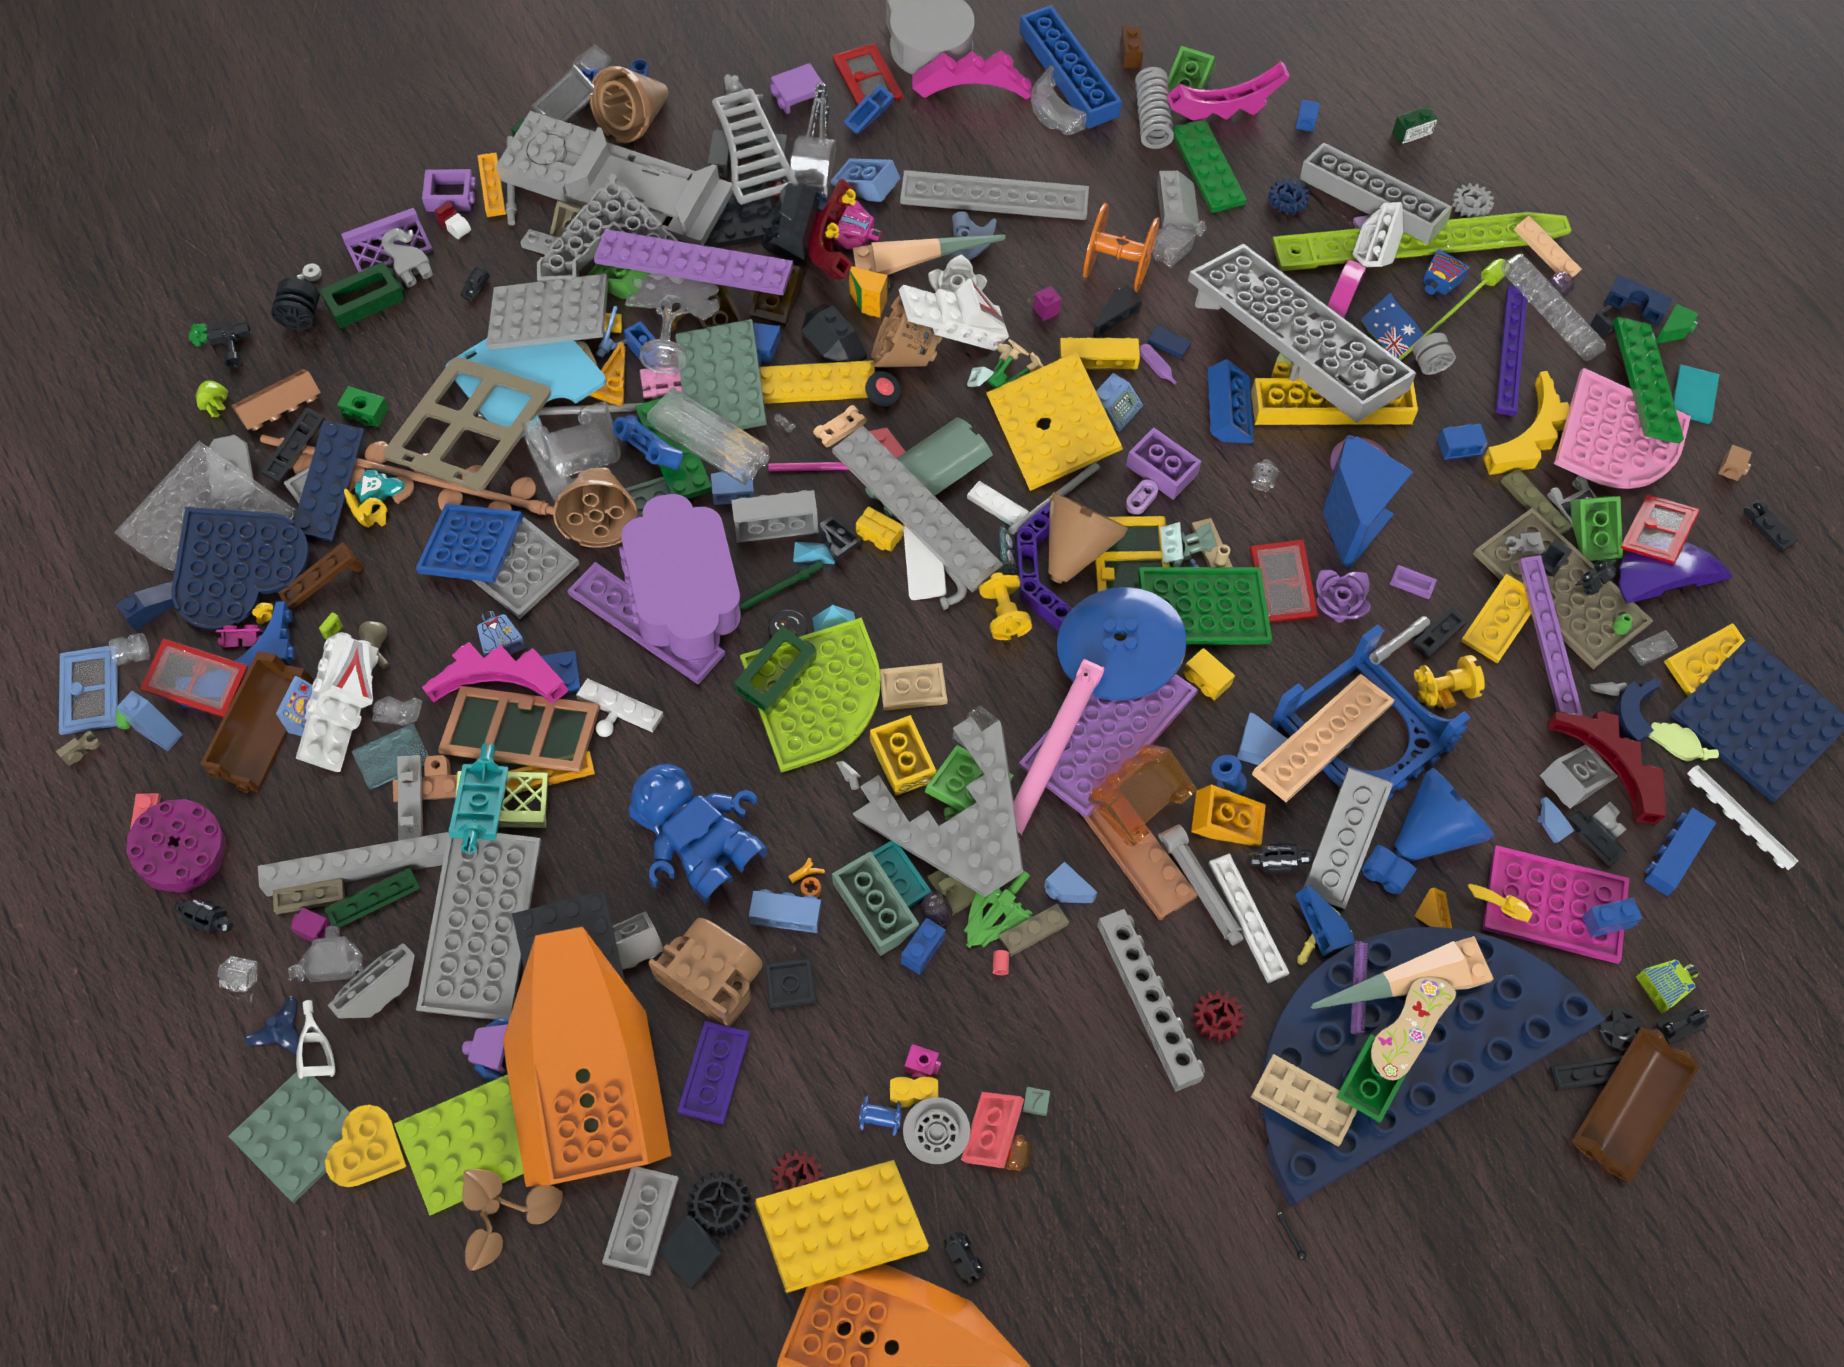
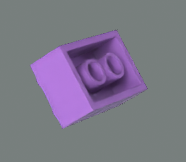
M1153 427L1128 453L1126 466L1143 479L1154 481L1160 491L1174 500L1198 475L1201 460Z

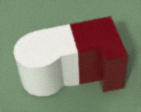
M449 201L434 210L438 223L455 238L459 239L471 231L469 223L454 210L453 205Z

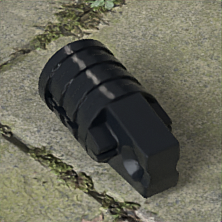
M475 267L466 280L460 296L466 301L471 302L482 291L487 280H489V273L481 267Z

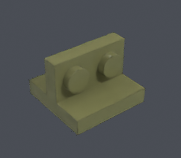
M941 870L928 876V882L939 898L946 904L945 906L952 916L972 904L976 891Z

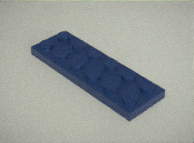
M323 420L294 522L300 527L306 537L334 542L346 501L344 489L349 490L365 435L364 429Z

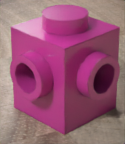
M912 1044L904 1066V1073L912 1075L913 1079L921 1077L932 1078L933 1074L938 1075L942 1063L938 1061L939 1053Z

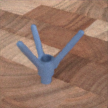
M617 306L613 307L607 330L604 332V337H602V341L598 346L599 350L596 353L602 359L606 353L614 350L620 342L627 344L626 339L614 343L609 338Z

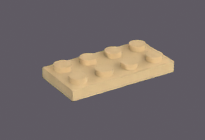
M1274 1054L1251 1098L1338 1147L1357 1112V1109L1336 1098L1339 1090Z

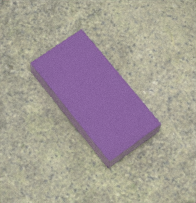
M1397 565L1390 585L1429 599L1437 579Z

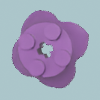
M1321 570L1316 581L1317 604L1319 608L1337 622H1343L1346 619H1356L1368 614L1371 606L1370 602L1366 600L1370 586L1367 573L1355 571L1340 577L1335 571Z

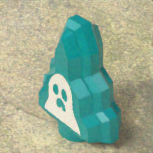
M366 470V472H363L362 480L356 483L355 492L358 498H360L361 504L369 498H377L383 502L387 496L396 495L404 490L405 483L396 478H388L385 474H379L376 470Z

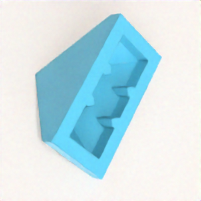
M795 542L793 562L816 563L821 561L824 564H835L826 544Z
M832 605L812 618L814 632L855 620L854 612Z

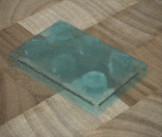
M413 723L352 751L370 790L398 777L397 756L420 755L422 756V766L425 763L426 757L429 756Z

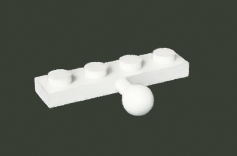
M588 678L576 694L578 700L599 704L601 710L609 713L605 720L599 721L596 725V731L602 737H608L612 734L613 723L617 717L652 733L663 718L662 711Z

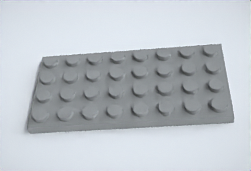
M448 831L416 1010L491 1020L499 1018L510 1019L522 960L512 913L530 909L541 838L497 833L496 840L477 839L476 851L470 854L471 846H469L467 854L461 850L463 838H449Z

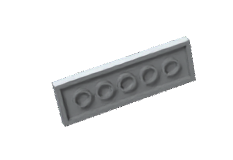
M1349 767L1304 887L1310 885L1327 903L1343 909L1347 906L1393 785L1392 782Z

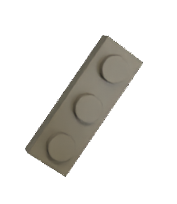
M341 878L273 890L275 914L299 911L302 908L311 909L331 905L345 898L344 881Z
M1055 904L1000 934L999 940L1011 957L1068 926L1069 921L1059 905Z

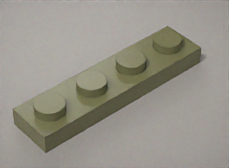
M1519 469L1503 477L1501 483L1527 511L1533 508L1561 535L1571 529L1572 525Z

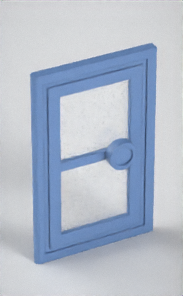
M111 645L60 653L59 734L64 735L117 726L115 717L118 706V646Z

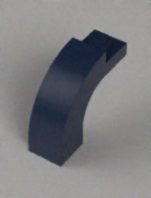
M1657 677L1650 682L1645 680L1639 685L1634 681L1618 699L1614 708V715H1618L1620 738H1630L1633 741L1642 743L1654 731L1641 715L1640 702L1654 694L1662 683Z

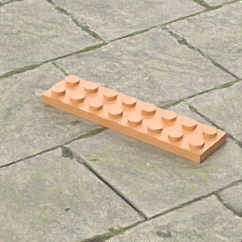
M1360 674L1257 766L1252 775L1287 802L1391 707L1394 699Z

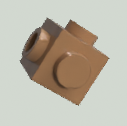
M1732 444L1723 458L1718 474L1738 481L1742 474L1746 475L1750 469L1751 464L1748 462L1752 452Z

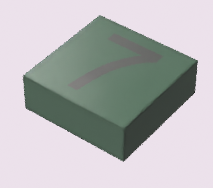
M1027 1087L1023 1112L1046 1116L1050 1091Z

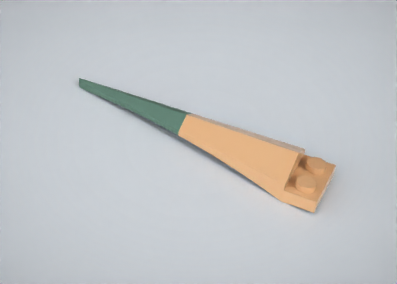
M1006 235L871 242L872 245L853 248L855 267L889 275L937 257L1005 240Z
M1475 936L1446 944L1314 1003L1311 1008L1316 1009L1408 995L1411 985L1417 979L1427 976L1445 980L1455 990L1469 989L1489 983L1493 980V977Z

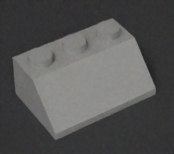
M1159 171L1157 193L1162 230L1199 229L1194 183L1179 171Z
M646 911L613 926L622 969L633 968L639 962L655 958L660 952H663L662 943Z

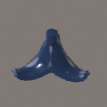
M289 996L279 1013L275 1017L268 1018L267 1024L263 1028L244 1037L245 1043L253 1046L277 1043L297 1055L300 1036L293 1027L297 1013L296 999L293 996ZM304 1043L302 1045V1052L306 1049Z

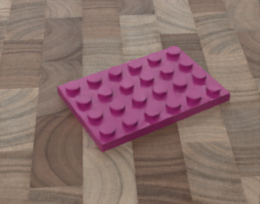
M1496 845L1493 848L1488 889L1504 899L1506 896L1511 895L1525 902L1528 909L1533 913L1528 922L1517 920L1502 912L1500 906L1486 901L1482 930L1618 964L1621 962L1624 930L1591 938L1582 917L1591 907L1627 899L1630 878Z

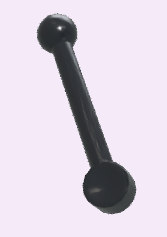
M1281 1211L1276 1213L1278 1220L1282 1223L1297 1251V1258L1305 1260L1307 1257L1306 1252L1301 1250L1286 1222L1284 1214Z

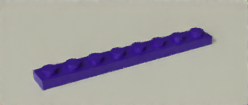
M1508 286L1506 290L1495 413L1515 416L1518 408L1528 291L1526 288Z

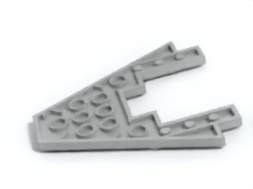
M969 717L953 727V730L984 774L966 786L976 801L975 804L938 826L929 811L909 822L878 775L860 786L870 803L855 811L853 815L859 822L986 897L1024 871L1003 726L1000 721H997L981 731L973 718Z

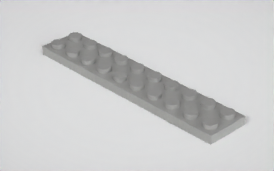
M904 170L900 204L1086 220L1089 186Z
M863 425L832 449V453L972 593L991 578V575L997 573L1003 567V564Z

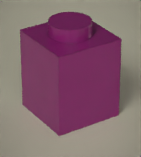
M1052 286L1035 293L1033 309L1043 321L1060 313L1061 298Z
M302 908L300 913L294 916L290 928L297 936L320 946L332 925L326 918Z

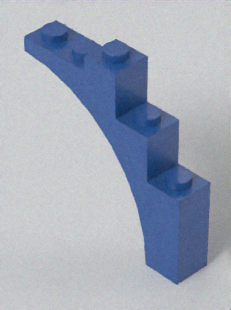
M285 602L275 603L272 618L264 633L235 662L250 667L257 651L276 654L285 665H292V660L296 657L295 648L289 642L290 632L288 625L289 622H292V611L288 609ZM218 669L204 676H199L191 694L219 703L232 673ZM192 677L177 679L176 689L186 692ZM178 703L181 708H193V707H190V706H187V705Z

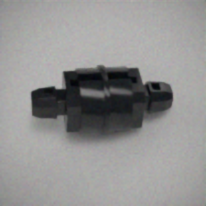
M1278 842V844H1268L1262 846V854L1259 852L1249 854V865L1260 867L1263 864L1264 871L1283 874L1299 871V863L1303 865L1313 862L1312 851L1301 850V852H1298L1297 844Z
M196 898L192 900H179L175 903L174 909L177 913L181 914V922L195 931L212 934L216 932H229L233 928V922L226 917V910L212 901Z

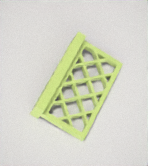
M458 771L456 794L458 790L461 771ZM508 772L507 782L512 778H517L522 784L513 792L506 786V790L510 795L503 800L502 809L504 811L501 810L498 827L546 828L548 773ZM533 779H543L542 787L536 792L528 785ZM526 787L533 795L525 802H522L516 794ZM514 797L521 805L514 811H508L504 805ZM534 798H537L541 802V811H531L526 805Z

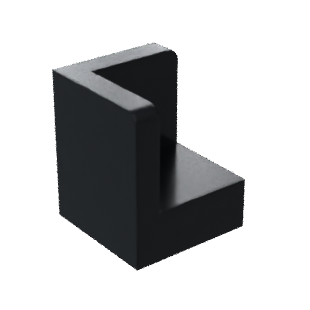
M1610 305L1596 313L1589 326L1602 340L1615 332L1613 321L1608 317L1612 309Z
M1554 539L1542 557L1545 572L1554 577L1573 550Z

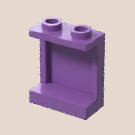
M809 63L771 77L770 92L772 96H776L779 107L783 108L786 114L790 113L791 105L815 97L818 94L816 87H819V83L823 82Z

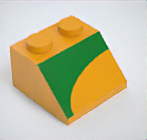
M852 266L849 271L850 295L862 313L881 317L887 302V275Z

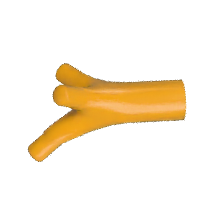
M808 858L803 867L788 877L793 884L810 874H824L825 870L811 868L813 865L812 859Z

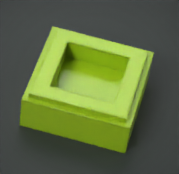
M332 612L319 627V630L327 640L329 637L337 634L342 629L343 624L339 616Z

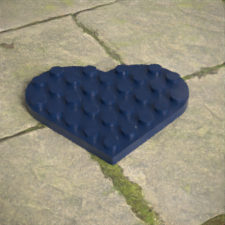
M185 507L172 584V599L177 611L188 623L206 631L223 630V626L239 625L252 614L253 609H255L259 602L260 594L279 592L304 572L309 560V545L305 534L293 520L277 513Z

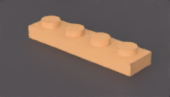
M1530 216L1514 228V231L1565 283L1582 270Z

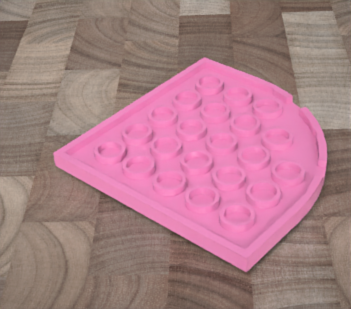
M1583 368L1578 376L1554 464L1593 482L1609 487L1630 489L1649 485L1662 478L1677 463L1683 450L1691 416L1676 410L1684 440L1680 444L1645 437L1632 390Z

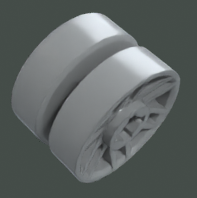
M1433 333L1423 337L1412 349L1422 373L1427 375L1444 371L1456 359L1454 351L1446 335L1443 333Z

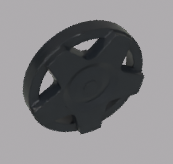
M1620 1008L1613 1009L1603 1015L1605 1019L1611 1015V1022H1602L1598 1026L1599 1036L1610 1049L1625 1053L1629 1047L1622 1048V1045L1625 1042L1631 1045L1637 1035L1635 1030L1638 1029L1639 1031L1643 1027L1642 1022L1630 1011ZM1605 1033L1611 1036V1042L1607 1039Z

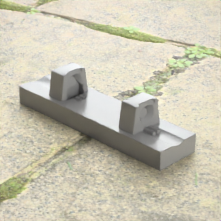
M397 756L398 841L423 837L422 756ZM405 780L414 781L411 783H404Z

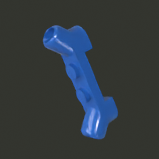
M628 415L625 418L618 417L613 423L614 434L620 440L630 442L644 453L646 460L652 464L663 465L673 470L679 468L684 455L683 452L671 447L644 427L638 417Z

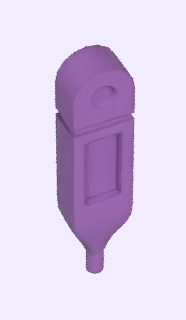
M1143 344L1140 347V356L1159 377L1168 379L1173 384H1176L1177 382L1173 379L1170 366L1150 345Z

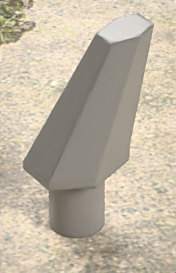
M1614 682L1590 684V689L1598 693L1619 696L1620 692L1627 689V684L1625 682L1619 684Z
M844 761L836 762L845 780L850 783L851 790L859 789L858 779L861 775Z

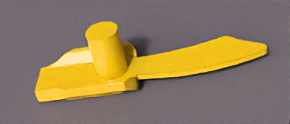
M1468 884L1474 897L1500 906L1502 912L1517 920L1529 921L1533 912L1528 909L1525 902L1511 895L1506 896L1504 899L1487 888Z

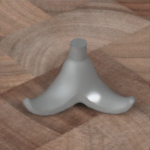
M728 74L725 75L726 95L746 90L739 82L738 76L734 75L731 77ZM755 94L758 101L761 102L763 95ZM749 97L722 104L721 106L723 110L736 107L739 103L748 104L751 101Z

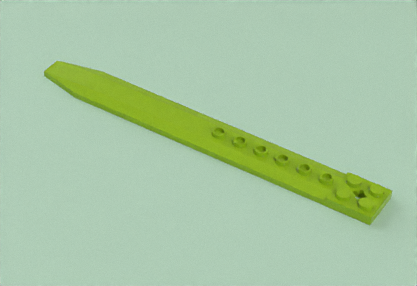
M1532 212L1448 220L1447 225L1429 244L1403 232L1395 258L1436 254L1438 249L1445 253L1525 246L1528 244L1514 231V228L1528 216L1552 239L1570 234L1571 228L1566 216ZM1361 228L1273 237L1272 244L1280 271L1347 263L1348 260L1358 262L1353 257V252Z

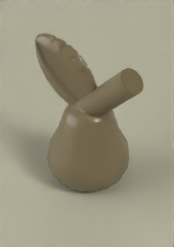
M374 621L362 623L359 627L361 640L371 643V646L378 648L376 654L378 656L377 663L382 669L386 668L389 662L379 652L382 643L387 637L386 626L383 623Z

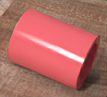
M1003 950L994 951L993 974L1007 975L1009 973V952Z

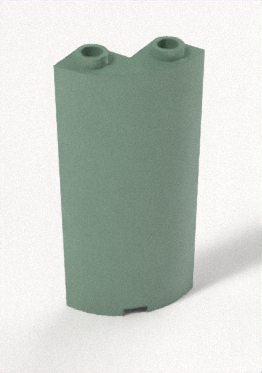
M956 417L896 459L935 496L993 456L981 435L973 433L971 430L972 426L969 423ZM867 487L865 488L870 498L879 500ZM884 505L883 510H884L885 514H886L889 518H893V519L899 520V519Z

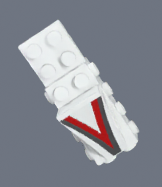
M968 278L955 293L938 289L934 294L906 285L899 289L908 321L933 328L935 335L994 351L998 348V343H1003L1009 337L999 306L993 305L972 279Z
M342 632L329 637L324 644L323 657L319 662L318 674L312 685L311 698L306 706L304 719H307L296 756L298 760L334 772L341 771L351 732L361 722V708L373 702V676L371 672L378 661V656L376 655L378 648L371 646V643L368 641L352 639L351 635Z

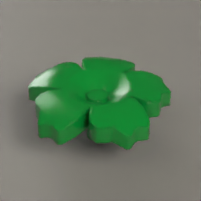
M201 323L191 326L188 338L196 347H201L202 342L205 343V341L209 340L208 334H206L207 325Z

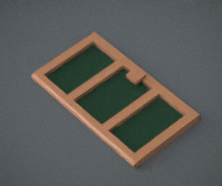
M460 686L438 752L439 754L478 759L481 754V746L487 743L486 750H488L489 743L496 747L493 757L494 761L580 773L600 707L599 704L565 699H558L551 704L542 696Z

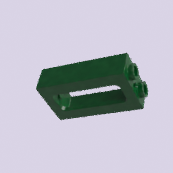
M384 261L319 290L324 303L340 329L404 300L402 295L404 288L399 280L395 281L394 271L391 267L387 268ZM383 279L387 282L386 286L339 306L335 302Z
M782 626L734 682L735 692L767 715H770L816 660L815 646L809 641L804 642L792 629L787 630ZM787 642L800 651V654L767 693L760 692L750 684V681L782 643Z

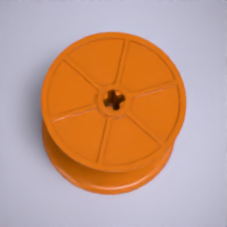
M1104 203L1090 238L1083 268V278H1087L1090 275L1098 253L1102 252L1116 256L1117 260L1123 258L1139 263L1134 283V291L1138 293L1151 259L1160 218L1156 217L1153 220L1145 244L1126 239L1125 235L1121 238L1104 233L1109 212L1108 204ZM1117 241H1122L1128 244L1124 246L1119 245Z

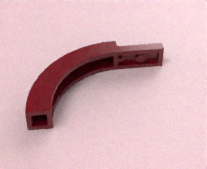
M844 179L838 180L824 210L818 212L808 245L809 255L813 263L828 276L838 280L846 279L853 263L841 252H833L834 237L828 238L826 231L831 223H835L838 226L849 203L846 204L842 201L846 191L852 189L856 192V189Z

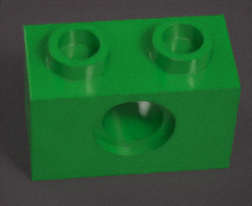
M349 386L337 404L341 415L345 419L356 420L366 426L379 427L389 410L384 397Z

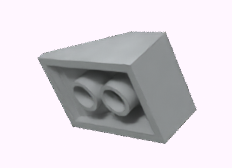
M1587 745L1558 758L1540 775L1545 784L1570 809L1583 802L1618 776Z

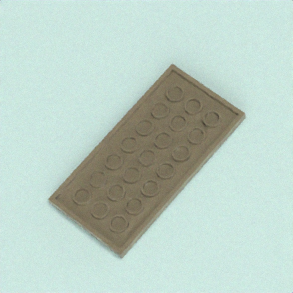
M1531 508L1478 547L1473 555L1500 581L1508 574L1523 583L1518 564L1520 558L1539 555L1542 558L1554 539L1571 548L1573 551L1557 574L1553 577L1546 573L1563 641L1594 670L1650 626L1653 620L1634 602L1626 604L1620 589L1611 580L1606 584H1602L1603 587L1594 595H1586L1583 585L1575 586L1582 579L1581 576L1591 571L1594 565L1537 511ZM1540 532L1545 548L1543 554L1522 556L1521 550L1515 554H1507L1509 547H1514L1511 544L1504 543L1508 537L1518 539L1519 534ZM1630 614L1633 618L1631 629L1624 635L1617 634L1612 628L1613 622L1620 615Z

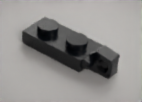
M1580 811L1575 812L1570 817L1578 826L1575 829L1578 833L1577 835L1609 867L1628 852L1596 819L1591 816L1586 818Z

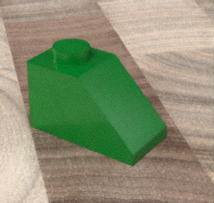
M1676 304L1656 342L1664 343L1684 339L1688 332L1692 333L1698 323L1695 321L1698 313Z

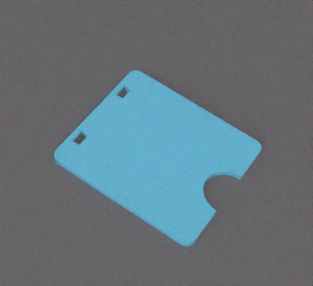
M486 338L457 356L467 359V357L476 352L477 354L468 360L548 386L551 390V396L547 402L555 398H568L577 403L606 384L605 375L574 340L489 350L486 345ZM461 373L456 377L455 382L467 397L470 398L482 380ZM497 386L479 409V412L487 421L510 427L532 396L503 386ZM539 413L523 436L541 425Z

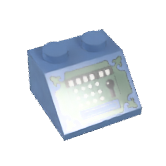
M1115 373L1096 391L1113 428L1118 432H1121L1143 407L1142 402L1130 383Z

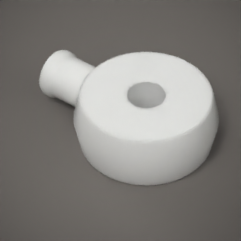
M308 264L303 268V273L297 275V278L301 280L306 279L311 282L317 281L321 277V269L316 264Z

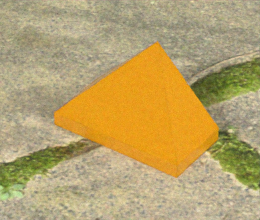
M1431 888L1414 916L1430 927L1452 928L1446 892Z

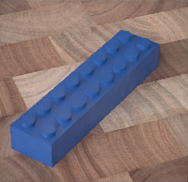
M1050 5L1021 16L1019 33L1086 127L1089 129L1120 117L1122 100L1054 7Z

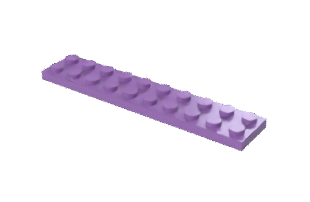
M605 229L594 256L596 264L784 295L793 268V261L608 229Z

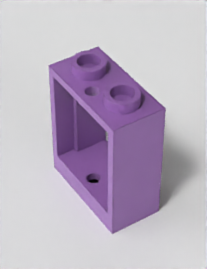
M471 169L425 170L422 200L426 212H435V209L447 201L453 205L455 211H471L472 203H475L473 189H476L477 186L476 178L472 176ZM464 184L463 195H435L436 185Z

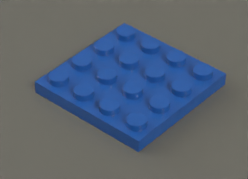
M445 504L417 564L416 570L418 574L495 583L523 519L522 513L519 511Z

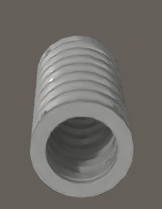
M1149 67L1141 70L1135 78L1140 135L1144 146L1159 149L1169 145L1174 138L1171 107L1167 98L1169 94L1168 76L1161 68Z

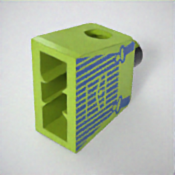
M1672 960L1646 968L1636 978L1661 1014H1664L1696 987L1692 979L1698 976V971L1692 964L1683 968L1678 960Z

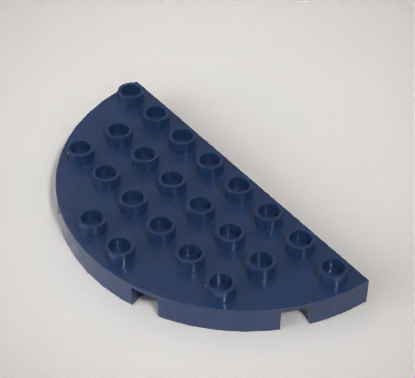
M1419 927L1389 931L1360 941L1368 944V956H1366L1368 958L1366 959L1368 961L1366 962V980L1453 941L1456 942L1475 936L1493 980L1473 988L1455 990V999L1438 1019L1422 1051L1407 1072L1381 1123L1357 1110L1339 1147L1259 1102V1119H1265L1269 1140L1265 1147L1267 1159L1290 1208L1597 1028L1606 1019L1570 980L1552 966L1521 948L1481 933L1454 928ZM1353 944L1343 949L1309 975L1292 996L1277 1020L1269 1038L1262 1061L1260 1078L1274 1054L1340 1091L1367 1037L1370 1034L1377 1036L1382 1030L1396 1022L1405 1006L1407 995L1366 1000V1004H1364L1366 1009L1363 1010L1365 1011L1363 1013L1365 1014V1029L1362 1030L1365 1032L1362 1033V1036L1351 1033L1352 1003L1316 1009L1311 1008L1314 1003L1354 986L1355 945Z

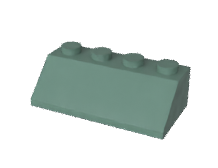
M871 851L832 873L833 885L880 956L900 945L919 926L918 921Z

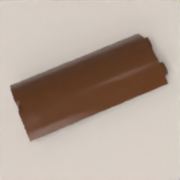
M257 651L200 763L207 770V775L216 779L221 778L234 784L242 792L247 793L249 790L259 792L288 733L276 712L294 676L300 677L310 684L314 680L305 669L285 665L276 654Z
M1643 1027L1638 1031L1571 1141L1590 1160H1597L1603 1165V1169L1629 1183L1632 1182L1699 1069V1065L1691 1052L1685 1049L1678 1050L1670 1047L1662 1032Z

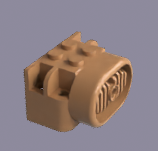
M697 918L682 937H677L670 945H665L663 947V954L657 961L652 958L649 961L654 980L720 1025L728 1027L734 1024L750 1002V984L763 967L761 959L751 948L718 925L704 918Z

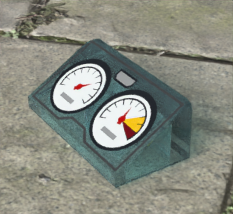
M1001 527L999 530L1000 559L1003 564L1001 571L1003 573H1016L1015 538L1007 529Z

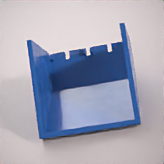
M1351 435L1346 436L1328 484L1322 510L1341 564L1348 570L1393 517L1394 514L1387 510L1385 506L1413 473L1412 470L1358 436L1354 438Z

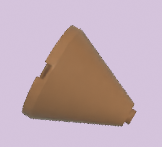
M611 66L602 69L592 81L594 91L590 94V104L597 124L607 136L612 135L616 138V142L630 143L640 139L645 134L666 102L669 92L666 85L620 66Z
M1053 492L1050 498L1048 573L1052 575L1050 579L1060 584L1063 581L1068 582L1122 539L1128 528L1080 503Z

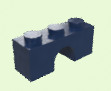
M1618 275L1605 303L1620 310L1627 303H1636L1643 311L1640 318L1658 326L1673 298Z

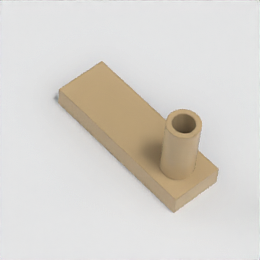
M1212 519L1193 522L1191 525L1193 533L1200 526L1207 523L1211 524L1217 546L1211 552H1203L1202 550L1208 567H1233L1229 560L1230 548L1222 544Z

